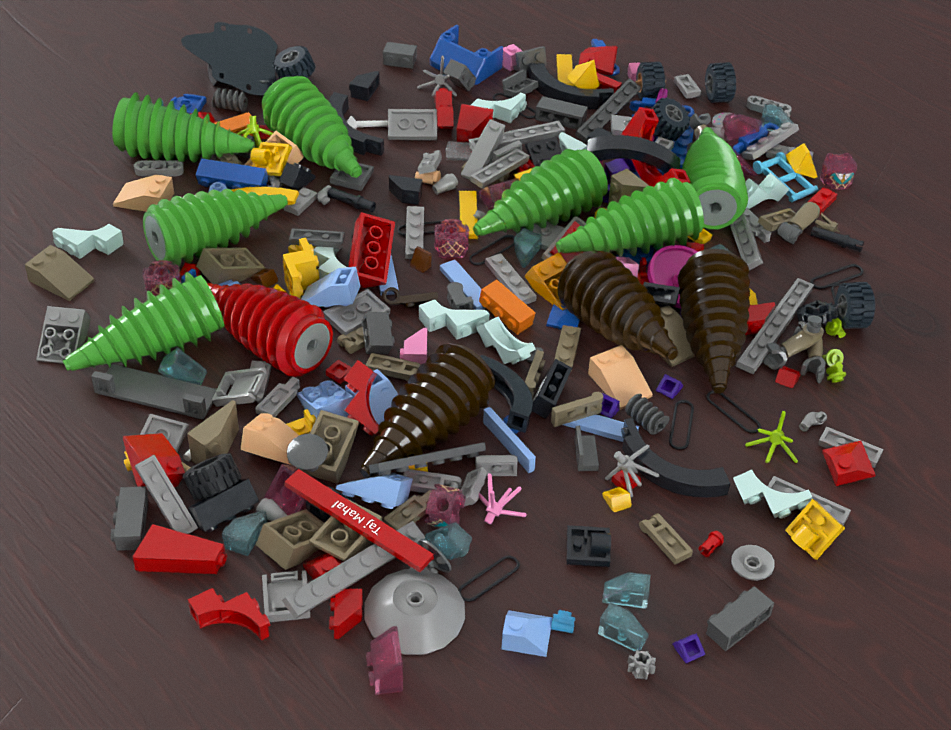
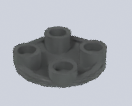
M315 434L300 435L294 438L287 448L288 462L298 469L310 472L316 471L326 460L328 454L326 442Z

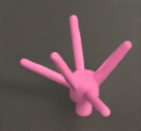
M488 474L489 502L480 493L478 495L479 499L487 506L486 511L488 513L484 522L491 525L495 516L499 517L500 514L526 517V513L502 510L521 491V487L516 488L511 494L512 488H508L501 499L495 502L492 475Z

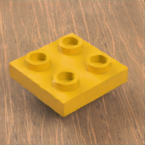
M261 142L259 148H253L251 151L252 166L265 168L270 176H281L292 147L290 144Z
M812 499L785 531L799 547L806 550L814 559H818L845 527L816 500Z

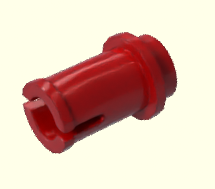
M718 531L710 532L708 539L699 546V551L704 549L701 554L709 557L718 546L723 545L724 536Z

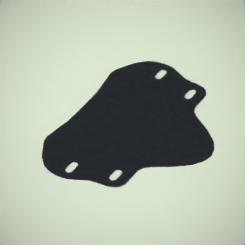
M216 22L214 24V31L211 33L192 34L181 39L182 45L188 51L211 65L212 77L217 81L232 85L253 95H264L268 88L277 81L273 61L278 46L270 35L259 28L249 25ZM222 25L226 27V31L221 30ZM248 28L252 30V34L247 32ZM219 73L224 74L223 79L219 78ZM260 80H267L266 83L260 82ZM247 84L251 85V90L246 88Z

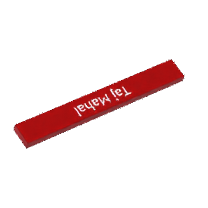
M300 469L285 481V487L418 572H421L434 559L433 553Z

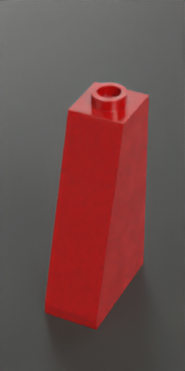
M152 524L132 556L135 570L145 572L217 574L220 567H223L227 560L224 544Z

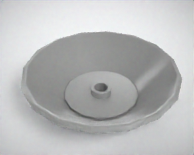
M404 569L386 575L372 587L364 604V620L371 635L387 649L404 655H426L444 648L458 636L465 621V602L457 587L442 575L425 569L421 572L415 569Z

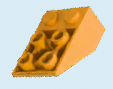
M558 252L533 266L527 272L525 278L535 292L563 311L564 309L561 305H564L559 300L557 289L561 273L567 263Z

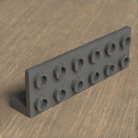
M112 364L106 373L94 371L91 376L95 393L203 420L213 405L212 398L217 390Z

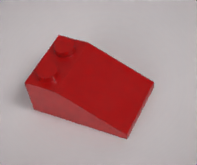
M163 433L123 436L122 439L137 487H145L146 485L134 466L153 455L157 458L173 487L179 486L185 473L179 454Z

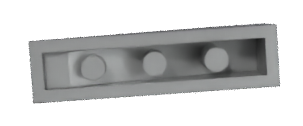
M491 119L489 120L461 173L462 177L470 180V175L486 167L493 152L503 139L505 125Z

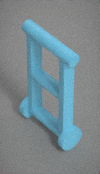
M783 152L777 153L775 158L765 162L756 161L753 163V170L756 174L763 173L765 176H768L769 173H772L775 177L777 176L767 167L779 164L789 173L778 178L785 184V182L795 179L805 188V190L798 193L789 188L786 195L789 197L790 202L816 193L819 190L816 185L813 186L803 176L794 172L793 168L786 162L787 159Z

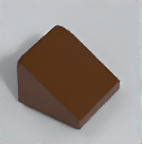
M417 246L410 262V267L421 273L426 272L431 268V253Z
M264 268L251 276L252 280L266 288L278 282L274 269Z

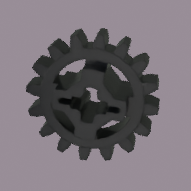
M820 300L804 304L803 307H799V310H797L798 321L808 323V317L815 315L822 318L821 324L832 322V319H836V316H838L837 305H833L832 302L827 303V301L821 302Z

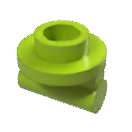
M836 318L832 319V322H827L825 327L827 334L831 336L838 335L839 338H843L846 335L840 319Z
M831 349L826 355H822V358L829 367L837 362L842 363L844 359L843 353L838 349Z
M837 362L826 369V373L829 375L827 380H832V383L841 382L844 380L843 377L846 376V372L842 370L843 365L841 362Z

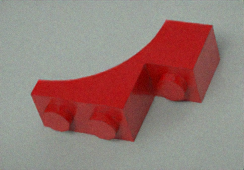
M447 88L438 89L439 91L435 92L434 96L437 109V129H453L452 91H448Z
M357 360L344 380L348 382L346 386L355 393L359 392L344 411L349 414L347 418L357 420L363 424V430L369 435L373 436L376 434L379 436V424L371 412L369 401L371 386L378 374Z
M213 588L188 599L190 613L199 628L217 623H232L248 628L260 640L269 637L268 627L270 626V621L266 614H261L258 602L255 598L251 599L247 592L224 602L223 597L220 594L217 595Z

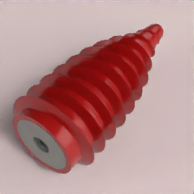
M207 283L218 304L227 331L239 343H242L246 349L252 351L257 357L262 358L266 363L271 364L284 374L292 377L305 375L316 369L328 355L333 341V329L331 324L325 320L324 313L318 306L311 305L309 302L300 300L298 297L289 295L286 292L278 291L274 288H266L263 285L246 283L242 285L220 286Z

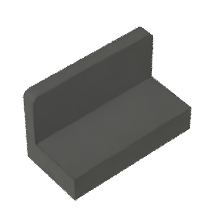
M576 426L574 444L578 471H598L599 462L595 435L581 436L580 426Z

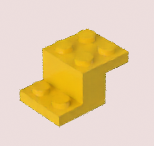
M306 238L299 239L300 251L283 254L285 284L289 294L298 297L300 300L301 296H303V290H306L309 285L320 279L318 269H316V266H319L318 257L314 255L313 246L308 243Z

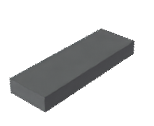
M292 228L289 245H299V239L306 238L312 246L343 248L345 232Z

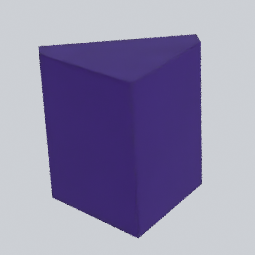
M602 393L603 402L601 403L602 411L600 414L612 419L620 410V401Z

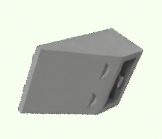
M47 306L36 360L63 363L62 360H65L66 356L84 344L91 319L89 314L83 309Z

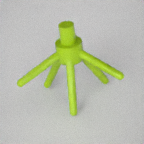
M250 116V124H247V128L237 134L243 135L244 138H247L249 134H253L256 148H259L262 142L259 131L270 136L273 133L259 128V125L256 124V116Z
M785 411L781 413L776 430L771 432L758 429L759 433L769 435L770 437L745 444L748 447L770 441L772 446L767 455L766 463L770 462L775 447L779 444L795 463L798 462L797 458L784 443V441L793 442V439L786 437L781 430L785 419Z

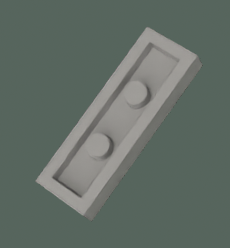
M826 427L819 439L818 445L828 449L861 440ZM862 441L871 465L875 468L883 453V449Z

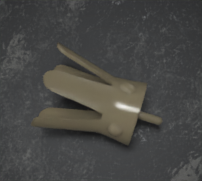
M821 213V218L825 222L815 221L817 227L832 232H840L837 230L839 224L831 221L823 213Z

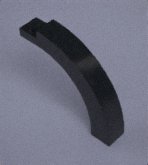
M529 63L528 78L538 81L539 87L536 90L547 98L585 106L588 109H598V106H602L614 94L613 89H584L567 85L550 75L544 63Z
M334 92L329 102L342 118L343 125L347 127L354 152L361 155L369 152L382 156L384 153V139L362 133L350 126L344 119V115L349 109L348 95Z
M608 135L588 139L587 150L593 153L599 161L616 158L633 159L648 163L665 174L671 168L682 170L680 167L681 159L666 147L647 139L625 135Z
M481 355L480 357L487 363L495 379L494 388L509 403L510 412L507 426L525 433L533 407L532 394L528 386L519 375L507 366L492 358Z
M633 418L625 419L624 426L621 428L624 439L622 449L625 455L630 457L646 444L641 438ZM650 448L633 459L634 463L658 473L659 477L652 476L641 470H638L639 473L654 484L671 492L704 498L728 495L731 483L723 467L709 470L679 467L665 461Z

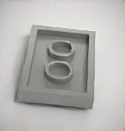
M388 109V140H437V109Z
M368 289L357 294L353 304L349 306L335 305L323 311L325 319L341 334L345 335L362 326V319L366 312H388L390 314V308Z

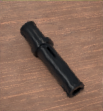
M330 187L328 190V197L353 205L357 209L362 208L369 212H374L376 209V202L364 199L363 196H355L334 187Z
M815 225L812 228L814 230L811 232L812 237L839 244L842 248L847 247L859 252L863 249L860 246H864V241Z

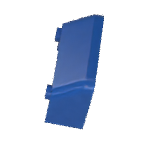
M455 25L440 35L430 57V65L440 70L441 56H444V70L450 59L466 65L477 78L474 84L477 85L502 68L503 47L500 46L492 52L484 48L472 52L458 45L459 26Z

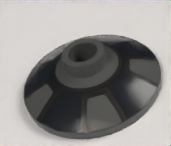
M420 539L418 541L420 546L434 554V559L426 567L429 569L435 567L445 573L451 571L452 568L449 561L438 548L427 540Z

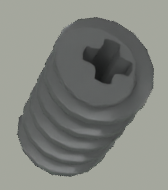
M218 87L212 98V106L244 113L248 107V99L245 97L244 92H241L239 96L238 91H235L233 95V90H229L227 94V89L224 88L221 93V88Z
M642 394L634 395L626 405V414L637 421L651 435L661 432L669 423L670 418L664 416V412L659 411L658 407H653V403L648 402L647 398H642Z

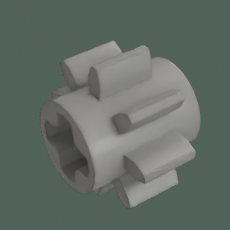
M636 650L635 656L629 655L628 672H632L635 679L644 678L647 680L649 673H655L656 667L654 665L656 658H651L648 651Z

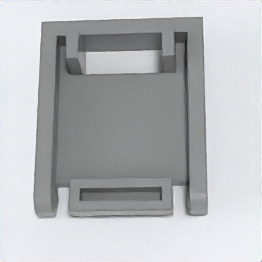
M261 367L225 372L212 398L215 406H225L232 400L236 404L254 402L265 379L264 377L267 375L266 369ZM233 385L229 394L227 395L226 392L229 386Z
M306 570L302 571V580H298L297 571L272 573V583L267 584V575H262L264 612L270 622L296 620L287 610L282 600L307 584ZM310 611L301 615L297 619L310 618Z

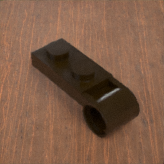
M389 287L382 293V300L385 304H405V307L416 306V302H423L424 304L438 299V292L400 296V292L394 287ZM388 291L395 293L394 301L387 299L386 294Z

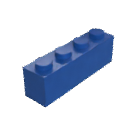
M202 158L196 172L199 185L208 187L216 182H220L230 190L244 187H266L269 179L265 168Z

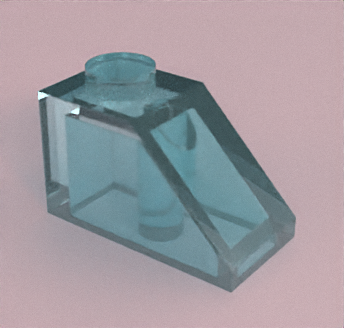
M765 104L760 126L763 127L767 123H773L779 127L786 122L794 124L781 107Z
M525 228L519 234H516L514 238L515 253L523 268H526L540 251L542 245V235Z
M179 348L163 358L158 370L165 377L198 385L203 383L207 373L205 368Z
M259 511L233 519L222 533L225 549L248 556L257 543L263 524L267 523L266 512Z
M454 522L427 533L424 540L438 548L447 559L452 560L460 556L463 557L468 553L472 537Z
M627 572L605 582L602 603L646 608L651 575Z
M610 602L600 618L598 634L635 652L636 650H641L649 634L630 611Z

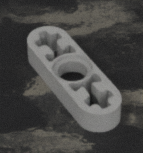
M749 96L746 107L750 110L782 119L789 118L792 110L787 104L758 96Z
M138 161L134 164L137 176H180L184 173L183 163L179 161Z

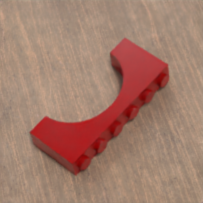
M640 107L621 135L640 137L652 141L655 128L659 122L654 110ZM631 159L641 180L649 186L655 187L658 182L666 183L670 178H676L682 183L688 182L691 184L685 170L671 168L666 174L662 175L656 167Z

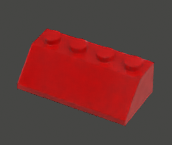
M361 212L355 222L348 267H356L361 288L386 285L395 222Z

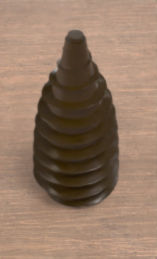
M706 249L692 255L681 268L678 274V284L680 287L679 301L683 327L686 331V338L690 343L691 351L697 357L699 364L703 366L704 372L708 375L712 390L717 394H721L727 388L728 378L731 374L730 368L735 365V359L741 354V346H743L746 340L745 334L748 330L747 321L749 320L748 310L750 307L749 267L743 259L730 251Z
M586 251L578 254L568 262L561 273L557 293L561 304L570 313L584 322L589 328L594 329L595 332L604 336L609 341L615 342L617 345H623L632 350L652 352L667 360L677 358L678 349L674 345L673 340L669 338L668 330L664 328L665 320L661 316L659 306L655 304L654 297L648 293L647 288L640 283L639 279L622 262L617 260L613 254L609 252Z
M440 345L435 353L427 358L426 363L419 366L417 373L410 376L408 384L401 387L399 395L392 399L391 407L384 412V421L378 426L379 436L374 438V446L368 452L367 458L361 465V474L366 478L373 477L378 472L370 473L369 465L407 458L408 455H422V448L432 451L436 448V442L445 443L448 440V434H457L459 426H466L469 423L470 417H476L480 412V408H485L489 404L488 393L494 388L495 379L487 363L476 352L466 346Z

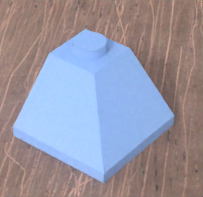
M509 610L505 619L501 649L546 657L553 617Z

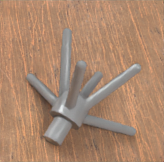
M441 56L439 75L423 70L424 73L434 77L435 80L419 85L417 88L420 89L436 83L437 86L431 95L434 97L435 92L444 84L457 97L455 91L446 83L450 75L445 76L443 74L444 56Z
M645 445L630 457L628 455L624 456L620 451L616 452L614 457L618 461V466L605 477L606 480H609L618 471L622 470L631 498L633 493L628 472L639 487L642 484L635 474L638 473V470L659 477L658 473L633 461V459L647 450L649 445Z

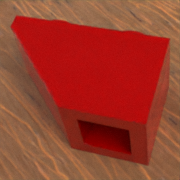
M344 589L337 593L335 598H331L330 609L334 611V616H330L329 627L330 630H334V639H340L362 621V589Z

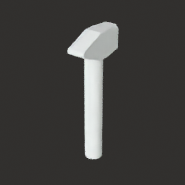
M350 116L347 121L356 130L357 127H388V120L355 121L353 116Z

